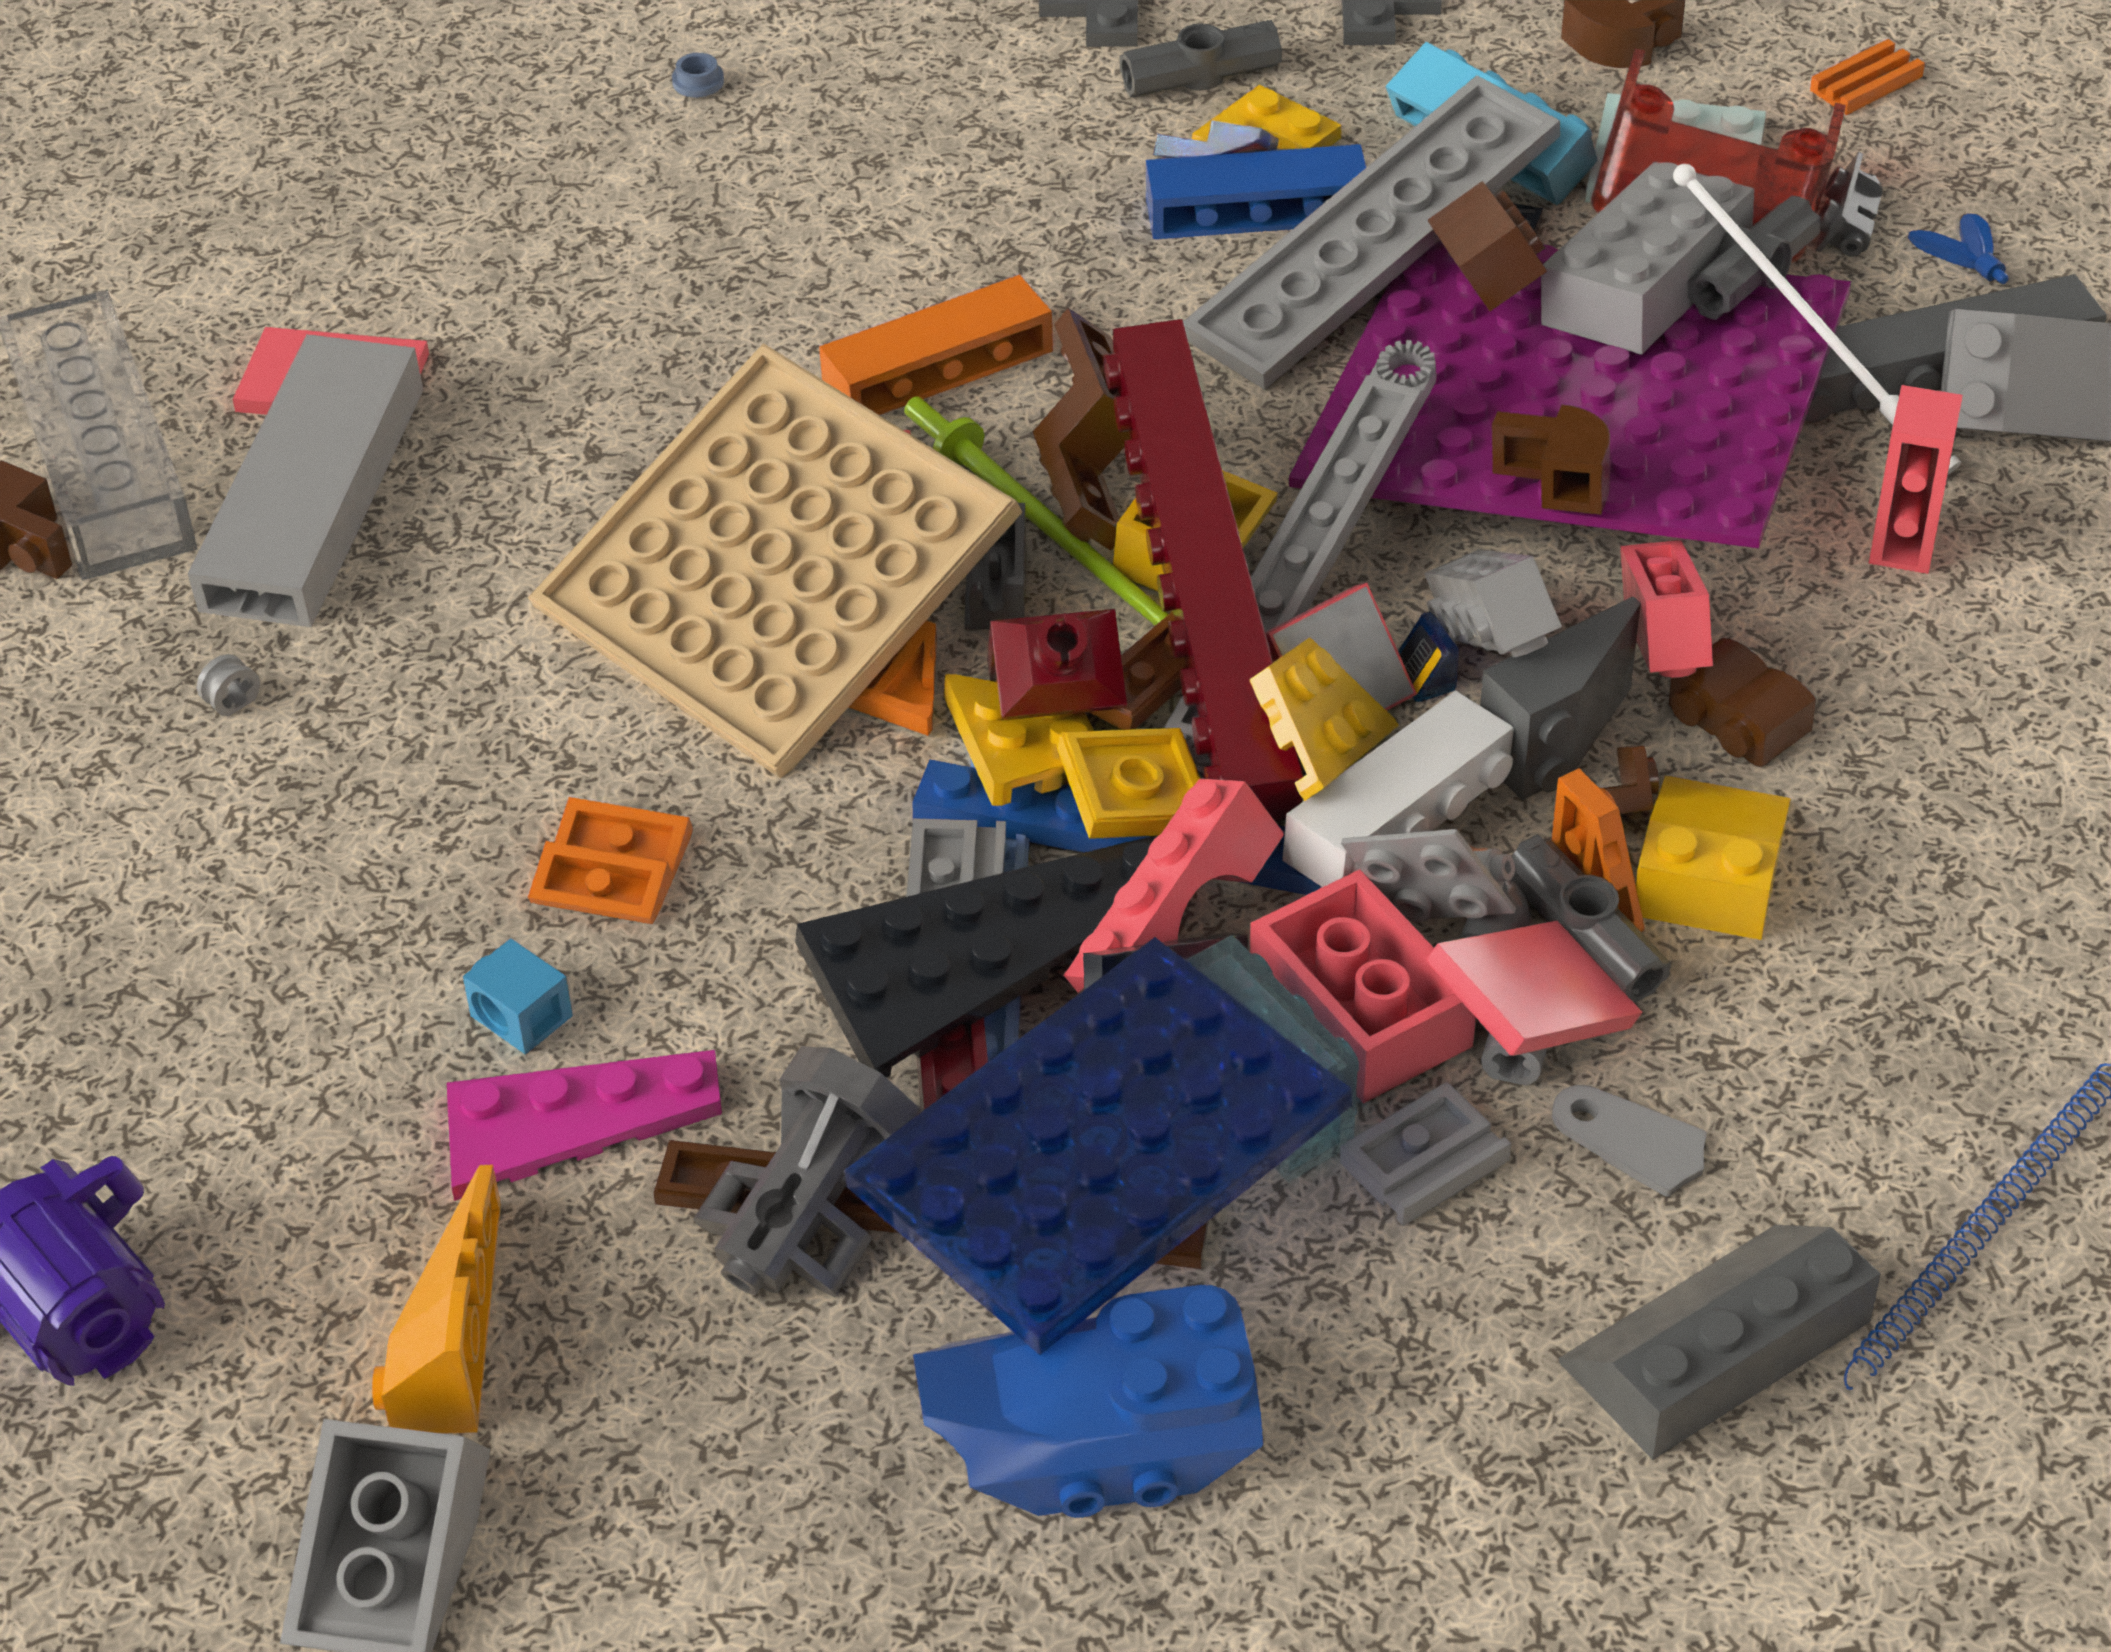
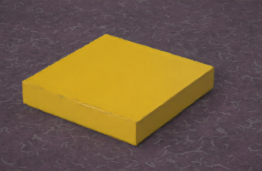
M1181 728L1060 733L1057 751L1089 839L1159 836L1182 805L1184 795L1201 779Z

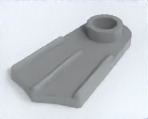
M1588 1085L1567 1087L1556 1096L1552 1108V1119L1560 1132L1602 1157L1605 1162L1660 1194L1669 1197L1686 1183L1702 1176L1704 1171L1706 1131ZM1579 1111L1587 1112L1594 1119L1581 1121L1575 1118L1572 1113Z

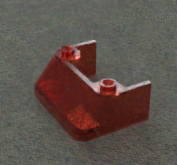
M1634 49L1591 196L1592 207L1597 213L1604 209L1655 161L1677 165L1689 164L1695 169L1696 173L1706 176L1726 177L1732 183L1754 188L1753 225L1778 204L1786 201L1791 195L1808 200L1811 208L1817 214L1835 155L1846 105L1835 102L1825 134L1812 128L1791 130L1783 135L1777 150L1671 121L1674 113V104L1670 97L1654 85L1636 83L1645 51ZM1807 245L1792 257L1791 263L1799 260L1804 255Z

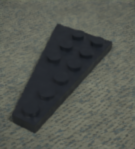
M1149 836L799 923L796 928L795 943L858 1061L888 1078L891 1076L892 1066L912 1054H915L918 1058L938 1047L939 1037L961 1024L972 1025L983 1017H987L1047 980L1049 970L1068 958L1074 961L1079 954L1081 944L1097 928L1114 903L1117 892L1128 883L1148 854L1149 847L1157 836Z

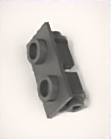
M1859 151L1846 169L1838 166L1833 171L1823 189L1822 195L1829 199L1818 214L1820 216V235L1815 250L1817 252H1822L1829 243L1836 248H1841L1845 255L1853 257L1866 251L1870 245L1875 223L1873 219L1877 215L1883 186L1875 175L1860 170L1863 153Z

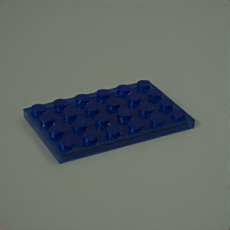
M1154 937L844 1170L848 1189L1027 1345L1041 1355L1352 1106V1088Z

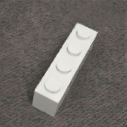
M1455 690L1344 771L1324 789L1286 814L1283 861L1321 887H1324L1360 869L1341 845L1342 838L1432 831L1447 819L1453 820L1465 810L1469 802L1488 788L1494 789L1498 787L1508 776L1513 764V758L1510 754L1514 727Z

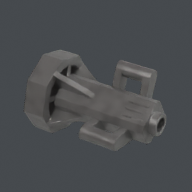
M801 1046L779 1079L782 1089L781 1145L766 1168L730 1161L693 1218L694 1222L704 1230L722 1235L714 1248L718 1261L724 1265L721 1274L732 1285L752 1295H756L761 1287L769 1292L779 1293L790 1273L794 1270L815 1288L836 1297L869 1245L872 1237L834 1206L835 1202L847 1183L887 1162L903 1164L924 1131L920 1107L882 1073L833 1048ZM745 1189L752 1190L737 1214L731 1213L732 1208ZM821 1224L839 1237V1240L822 1266L804 1252Z

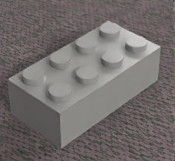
M1654 161L1543 264L1547 272L1541 276V325L1643 354L1694 304L1688 299V281L1717 257L1720 243L1727 231L1688 187L1676 184L1673 173L1679 165ZM1696 173V180L1737 225L1749 229L1753 226L1754 188L1732 183L1726 177L1706 176Z

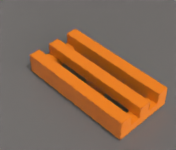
M1886 39L1812 76L1810 91L1848 115L1923 77L1925 63L1918 58L1909 62L1910 53L1903 48L1894 52L1895 43Z

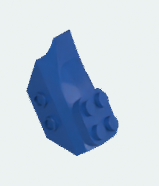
M1193 1285L1124 1295L1114 1298L1105 1304L1097 1317L949 1342L941 1347L913 1354L924 1426L941 1435L963 1458L966 1464L969 1488L1037 1516L1064 1513L1069 1517L1084 1518L1098 1513L1105 1506L1133 1502L1144 1507L1163 1506L1173 1501L1177 1496L1198 1493L1264 1446L1256 1374L1241 1308L1236 1298L1228 1291L1213 1285Z

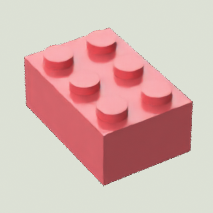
M1360 869L1250 923L1249 976L1363 1104L1473 1047L1476 1017L1428 965L1429 963L1426 959L1434 947Z

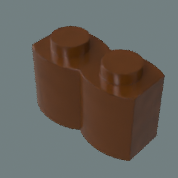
M1721 638L1712 644L1713 666L1696 668V672L1689 676L1671 677L1668 704L1672 707L1675 716L1687 726L1698 725L1710 735H1715L1728 754L1736 758L1743 757L1755 766H1764L1812 731L1816 705L1814 695L1793 676L1778 669L1768 668L1757 654L1735 640Z

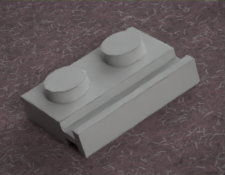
M913 818L906 897L1004 873L1006 821H996V827H977V820Z
M1445 1082L1342 1144L1340 1148V1163L1382 1206L1388 1204L1397 1213L1396 1220L1404 1226L1510 1161L1511 1142L1505 1137L1499 1139L1491 1131V1123L1452 1085Z

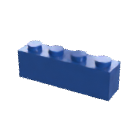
M1361 144L1146 160V203L1152 238L1156 240L1294 229L1366 168Z

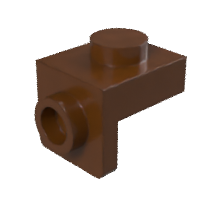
M1630 745L1617 747L1621 785L1604 787L1619 807L1622 825V814L1653 809L1652 795L1657 794L1659 791L1658 769L1653 757H1647L1645 746Z

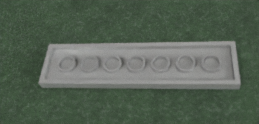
M1476 75L1185 319L1183 323L1188 342L1266 390L1440 240L1427 221L1429 218L1481 181L1494 194L1560 137V120Z

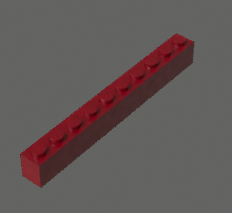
M1183 319L1114 328L1113 353L1104 354L1105 377L1108 389H1118L1120 396L1114 397V410L1119 433L1129 431L1130 440H1125L1124 442L1127 469L1130 476L1140 475L1141 484L1135 485L1138 514L1140 520L1150 519L1152 529H1146L1149 559L1152 566L1162 565L1164 574L1157 575L1159 600L1163 612L1173 610L1175 621L1169 622L1172 654L1174 659L1184 657L1187 667L1180 669L1183 699L1186 707L1196 705L1199 716L1192 718L1194 744L1197 755L1208 754L1211 765L1204 767V779L1245 781L1274 821L1286 820V814L1302 803V797L1296 788L1295 782L1301 779L1303 775L1295 746L1286 751L1279 749L1270 728L1269 718L1261 707L1250 682L1251 678L1271 665L1273 661Z

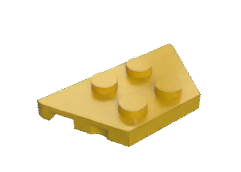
M1311 637L1250 679L1258 701L1269 718L1270 728L1279 749L1286 751L1295 746L1307 774L1295 782L1296 788L1304 801L1324 789L1399 726L1395 718Z
M945 674L943 697L992 806H1002L1011 803L1012 789L1035 782L1034 789L1043 794L1059 789L1064 784L1069 783L1057 751V744L1061 732L1094 731L1085 712L1001 721L997 682L957 674Z

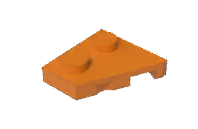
M926 620L848 708L929 736L933 730L937 656L936 624Z
M1580 768L1559 777L1551 841L1585 875L1598 876L1610 882L1618 892V909L1643 932L1645 927L1619 807L1616 805L1611 794L1606 789L1598 787Z

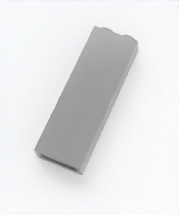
M306 334L188 572L198 612L312 627L352 546L423 392L415 348Z

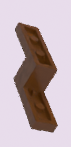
M1068 308L1055 322L1054 326L1063 346L1060 352L1069 362L1074 373L1072 377L1074 385L1032 432L1041 454L1039 461L1048 472L1052 483L1050 491L1060 504L1064 515L1062 523L1066 529L1083 542L1088 543L1093 539L1112 551L1115 547L1116 528L1120 517L1102 472L1122 451L1125 440H1130L1129 431L1119 433L1117 428L1114 397L1120 396L1119 390H1109L1105 377L1104 354L1113 353V340L1109 334Z

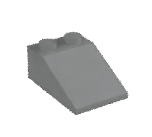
M1963 309L1949 311L1941 391L1963 395L1957 428L2111 441V323Z
M323 1419L280 1644L334 1652H432L478 1522L490 1449L464 1436Z

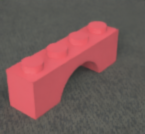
M1199 779L1183 797L1182 805L1164 831L1151 843L1148 854L1128 883L1117 892L1114 903L1094 932L1083 941L1079 954L1065 972L1064 977L1077 993L1084 988L1083 953L1178 940L1179 927L1184 910L1191 897L1203 884L1211 879L1253 882L1284 836V833L1245 781Z

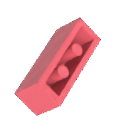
M1901 385L1889 443L1869 564L1929 574L1963 395Z
M1673 540L1620 546L1623 597L1626 600L1633 596L1641 603L1636 642L1649 672H1659L1662 676L1677 678L1694 674L1696 668L1713 666L1709 593L1682 541Z

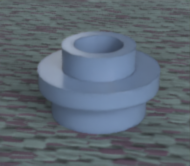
M700 52L690 53L682 56L676 63V69L672 73L673 88L679 94L687 97L709 96L722 88L724 73L712 55Z

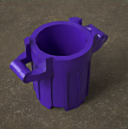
M117 1156L106 1157L100 1163L85 1169L79 1174L67 1162L52 1159L40 1167L44 1173L13 1181L0 1189V1323H2L42 1372L45 1370L54 1379L68 1386H75V1378L73 1376L86 1374L96 1368L101 1376L107 1379L133 1363L152 1343L155 1336L148 1327L152 1322L151 1318L155 1308L164 1309L165 1302L153 1279V1273L114 1229L127 1215L131 1207L142 1198L144 1186ZM105 1185L113 1195L103 1203L95 1193Z

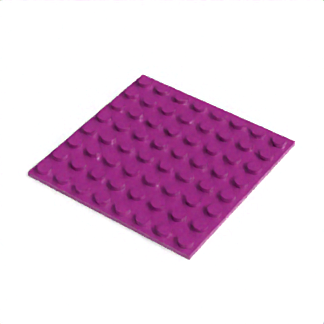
M1439 240L1386 287L1288 477L1289 487L1302 489L1365 377L1370 375L1376 365L1379 353L1381 351L1385 352V347L1388 345L1394 347L1397 341H1401V344H1406V340H1412V344L1416 345L1417 341L1421 342L1423 347L1428 346L1430 352L1434 353L1437 374L1436 382L1371 498L1759 549L1831 347L1778 288L1772 290L1759 286L1730 312H1725L1717 320L1700 315L1698 308L1693 304L1643 354H1638L1620 347L1541 325V276L1495 309L1489 311L1442 241ZM1543 244L1545 249L1538 253L1537 257L1544 264L1559 249ZM1787 274L1785 279L1835 334L1851 292V281L1835 280L1830 276L1822 274L1809 276ZM1402 365L1393 370V375L1397 373L1399 378L1402 375H1406V379H1408L1409 374H1413L1415 377V372L1420 371V368L1415 365ZM1561 404L1585 409L1601 418L1610 432V490L1602 515L1541 508V479L1493 474L1492 423L1497 411L1557 417Z

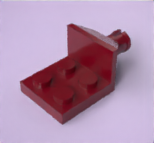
M1115 609L990 621L987 663L990 681H997L1001 721L1127 708Z

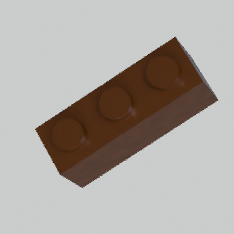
M1481 181L1427 220L1489 311L1495 309L1547 272L1537 257V254L1545 249L1544 245L1504 190L1493 195L1485 183Z

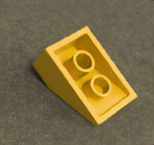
M1665 775L1648 823L1637 871L1636 890L1642 917L1762 940L1791 798Z

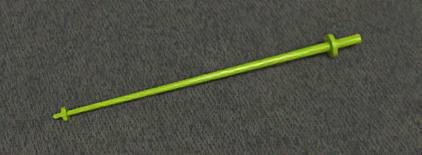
M919 396L913 397L907 402L904 408L905 415L935 440L933 444L934 450L958 465L964 464L979 478L1015 499L1018 503H1025V516L1154 626L1168 615L1166 611H1162V608L1090 544L1072 535L1057 515L981 450L985 435L983 428L969 417H961L949 422Z

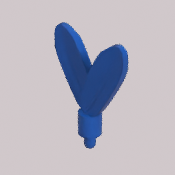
M1965 214L1961 218L1959 223L1961 242L1932 231L1914 230L1909 232L1908 239L1918 249L1959 266L1975 269L1989 282L1997 280L2000 284H2005L2009 280L2008 275L2005 273L2006 266L1993 255L1994 247L1991 229L1987 221L1977 214Z

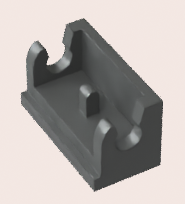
M1018 503L1022 514L966 575L965 630L990 629V621L1025 617L1027 555L1025 503Z

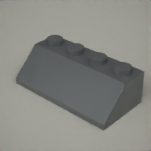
M1774 1225L1559 1357V1363L1637 1445L1654 1460L1871 1322L1881 1273L1832 1227Z

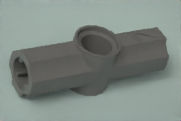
M1272 20L1220 30L1211 24H1192L1184 27L1179 32L1177 40L1124 51L1120 55V72L1124 88L1130 98L1182 86L1193 90H1209L1221 84L1224 77L1277 66V63L1282 62V46L1278 36V29Z
M1791 195L1750 229L1740 225L1738 227L1785 278L1789 271L1792 257L1820 234V216L1813 211L1808 200ZM1726 232L1720 243L1717 257L1688 281V299L1696 305L1700 315L1717 320L1725 312H1730L1757 287L1762 286L1772 290L1777 287L1733 237Z
M1536 834L1519 843L1518 848L1511 855L1515 864V873L1510 881H1514L1521 886L1526 899L1548 922L1558 921L1634 1003L1653 994L1660 984L1669 977L1671 962L1618 909L1619 898L1615 887L1604 878L1585 875L1549 838L1542 839Z

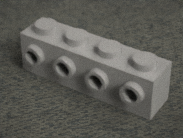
M1478 549L1424 573L1434 596V599L1427 602L1431 618L1441 635L1449 633L1454 641L1470 644L1473 648L1483 647L1486 651L1495 650L1499 654L1511 652L1512 657L1515 658L1544 647L1548 644L1545 634L1562 627L1533 556Z

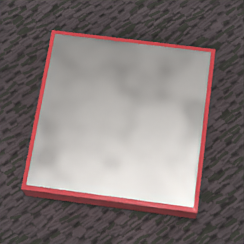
M1368 583L1358 584L1265 632L1273 662L1311 637L1386 711L1417 695Z

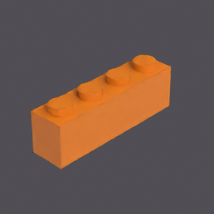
M1017 275L819 346L822 380L876 414L882 415L905 406L913 397L919 396L925 399L1053 352L1052 311L1023 277Z

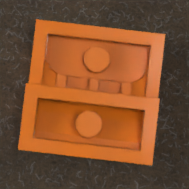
M569 797L555 842H545L528 895L530 903L653 924L689 844L693 832L690 818Z

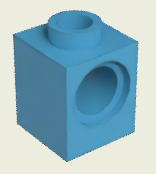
M511 938L490 955L479 959L472 969L463 976L470 1016L525 1055L573 1016L566 976Z

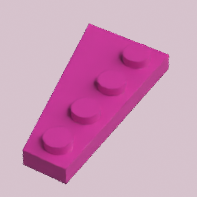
M715 1050L447 1082L451 1188L454 1201L462 1199L479 1165H493L496 1182L508 1178L510 1182H514L538 1174L537 1169L569 1158L576 1157L577 1161L604 1153L603 1147L634 1137L641 1141L721 1115L722 1107Z

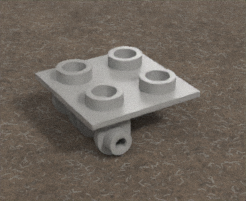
M1457 829L1342 838L1341 845L1363 873L1409 921L1423 922L1428 919L1452 917L1481 918L1485 915L1515 913L1516 907L1502 890L1505 881L1511 880L1514 877L1515 864L1510 854H1503L1497 848L1473 851Z

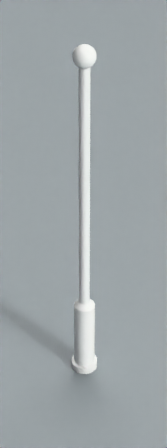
M1689 164L1677 166L1673 173L1676 184L1688 187L1878 399L1880 402V412L1893 425L1899 396L1889 395L1696 180L1695 169ZM1951 455L1948 475L1961 464L1956 455Z

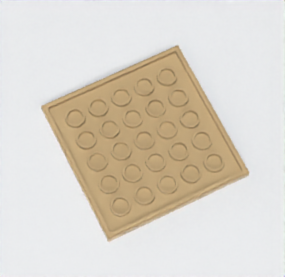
M763 343L531 593L528 600L539 611L781 779L797 766L1022 514V510L1015 499Z

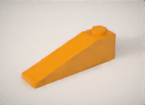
M493 1165L478 1166L389 1336L385 1366H375L372 1379L375 1410H385L389 1427L440 1434L478 1433L501 1208Z

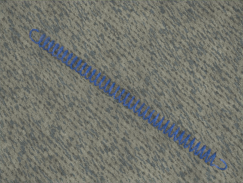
M2100 1064L2096 1068V1072L2090 1075V1078L2083 1083V1087L2077 1090L2076 1095L2070 1098V1101L2064 1105L2063 1110L2059 1111L2056 1118L2050 1121V1125L2044 1128L2043 1133L2037 1137L2036 1141L2030 1145V1148L2017 1160L2016 1165L2012 1166L2009 1173L2003 1176L2002 1181L1996 1184L1995 1189L1989 1192V1196L1982 1200V1204L1968 1217V1221L1964 1222L1961 1225V1229L1954 1233V1237L1947 1241V1245L1940 1249V1253L1933 1258L1932 1263H1929L1925 1271L1919 1274L1918 1279L1912 1282L1911 1287L1905 1290L1904 1296L1898 1298L1897 1304L1893 1305L1889 1313L1883 1316L1882 1321L1876 1324L1875 1330L1870 1331L1868 1337L1861 1341L1860 1347L1854 1350L1853 1359L1846 1367L1844 1373V1384L1848 1390H1852L1853 1387L1847 1384V1374L1851 1365L1854 1362L1858 1363L1857 1358L1866 1361L1874 1369L1870 1376L1877 1375V1369L1871 1361L1865 1357L1856 1356L1859 1350H1861L1863 1355H1865L1864 1349L1873 1352L1881 1360V1364L1877 1366L1881 1368L1884 1366V1360L1878 1352L1869 1347H1863L1867 1341L1870 1346H1873L1871 1341L1884 1346L1889 1353L1888 1356H1884L1885 1359L1892 1357L1889 1347L1882 1341L1871 1338L1872 1334L1876 1333L1877 1338H1880L1878 1332L1888 1335L1896 1344V1347L1892 1348V1350L1899 1349L1898 1341L1893 1335L1884 1330H1878L1881 1324H1883L1884 1329H1887L1886 1324L1896 1327L1903 1334V1338L1899 1339V1341H1906L1905 1332L1895 1323L1885 1321L1888 1316H1890L1892 1321H1894L1893 1315L1901 1317L1910 1325V1330H1906V1332H1913V1325L1906 1317L1893 1313L1896 1307L1899 1312H1901L1900 1307L1912 1311L1918 1319L1917 1322H1913L1914 1325L1921 1323L1920 1316L1914 1309L1900 1304L1903 1299L1906 1304H1909L1907 1298L1917 1301L1925 1310V1313L1921 1314V1316L1928 1315V1310L1922 1301L1913 1296H1907L1909 1291L1912 1290L1914 1296H1916L1914 1290L1923 1292L1932 1301V1304L1928 1305V1307L1933 1308L1935 1306L1933 1297L1927 1291L1914 1287L1917 1282H1919L1920 1287H1923L1921 1281L1931 1284L1939 1292V1296L1935 1297V1299L1940 1300L1942 1298V1292L1936 1284L1929 1280L1921 1279L1924 1274H1926L1927 1279H1930L1929 1273L1937 1275L1946 1283V1288H1942V1290H1949L1948 1281L1941 1274L1929 1271V1268L1933 1266L1934 1270L1937 1271L1936 1265L1945 1267L1953 1275V1280H1949V1282H1956L1954 1271L1947 1265L1936 1262V1260L1940 1257L1941 1262H1944L1943 1257H1948L1960 1266V1271L1956 1273L1959 1275L1963 1273L1962 1264L1956 1258L1943 1254V1251L1947 1249L1949 1254H1951L1950 1248L1960 1251L1968 1260L1963 1265H1970L1971 1261L1966 1252L1958 1247L1950 1246V1243L1954 1241L1956 1246H1958L1957 1240L1967 1243L1975 1252L1970 1257L1976 1258L1978 1252L1972 1243L1963 1239L1965 1238L1964 1232L1976 1236L1981 1241V1247L1977 1248L1982 1250L1985 1246L1983 1239L1971 1231L1973 1230L1971 1224L1982 1227L1988 1233V1238L1984 1239L1986 1242H1989L1992 1236L1984 1225L1978 1223L1980 1222L1978 1216L1989 1219L1995 1225V1230L1991 1231L1992 1233L1996 1234L1999 1229L1997 1223L1991 1217L1985 1215V1207L1995 1210L2002 1217V1222L1998 1223L1999 1225L2005 1224L2004 1215L1997 1208L1990 1206L1993 1205L1991 1199L1998 1200L2006 1205L2009 1209V1214L2005 1215V1217L2012 1216L2011 1207L2004 1200L1997 1198L2000 1197L1998 1191L2009 1194L2016 1201V1206L2012 1207V1209L2019 1208L2017 1198L2011 1192L2004 1190L2007 1189L2005 1183L2016 1186L2022 1192L2023 1197L2019 1201L2026 1199L2024 1190L2014 1183L2012 1175L2021 1177L2029 1184L2030 1189L2026 1193L2033 1191L2032 1184H2039L2038 1174L2030 1167H2027L2026 1159L2032 1160L2042 1167L2043 1174L2039 1175L2040 1177L2046 1176V1169L2053 1168L2052 1159L2045 1152L2041 1151L2039 1143L2048 1145L2056 1152L2057 1158L2053 1159V1161L2060 1160L2059 1152H2066V1145L2071 1146L2073 1138L2080 1136L2079 1129H2086V1122L2093 1121V1114L2100 1112L2099 1106L2104 1107L2107 1102L2106 1099H2111V1088L2099 1078V1074L2111 1077V1074L2099 1071L2102 1067L2111 1066V1064ZM2092 1081L2105 1085L2109 1089L2110 1095L2105 1098L2099 1090L2093 1087ZM2086 1089H2091L2100 1094L2104 1100L2103 1103L2098 1105L2093 1098L2087 1096ZM2079 1097L2091 1100L2096 1105L2097 1111L2091 1112L2088 1107L2081 1104ZM2072 1105H2079L2086 1109L2090 1114V1119L2085 1121L2079 1113L2074 1111ZM2066 1112L2080 1117L2084 1123L2083 1127L2078 1128L2074 1122L2067 1118ZM2059 1120L2072 1124L2076 1128L2077 1134L2071 1135L2066 1129L2060 1127ZM2053 1128H2058L2067 1133L2070 1137V1142L2065 1145L2061 1138L2054 1135ZM2046 1136H2052L2059 1140L2064 1149L2058 1152L2053 1145L2047 1143ZM2032 1151L2046 1156L2050 1161V1166L2045 1169L2041 1162L2034 1159ZM2019 1167L2031 1171L2036 1176L2037 1181L2031 1184L2026 1177L2021 1175ZM2009 1176V1178H2010L2011 1181H2005V1180H2006V1178ZM2002 1184L2004 1189H1999V1186ZM1996 1192L1997 1197H1992V1194ZM1989 1200L1990 1205H1985V1202ZM1982 1208V1211L1985 1214L1978 1213V1211ZM1975 1216L1978 1222L1971 1221V1219ZM1968 1224L1970 1230H1966L1964 1227ZM1961 1233L1963 1238H1958L1957 1235Z

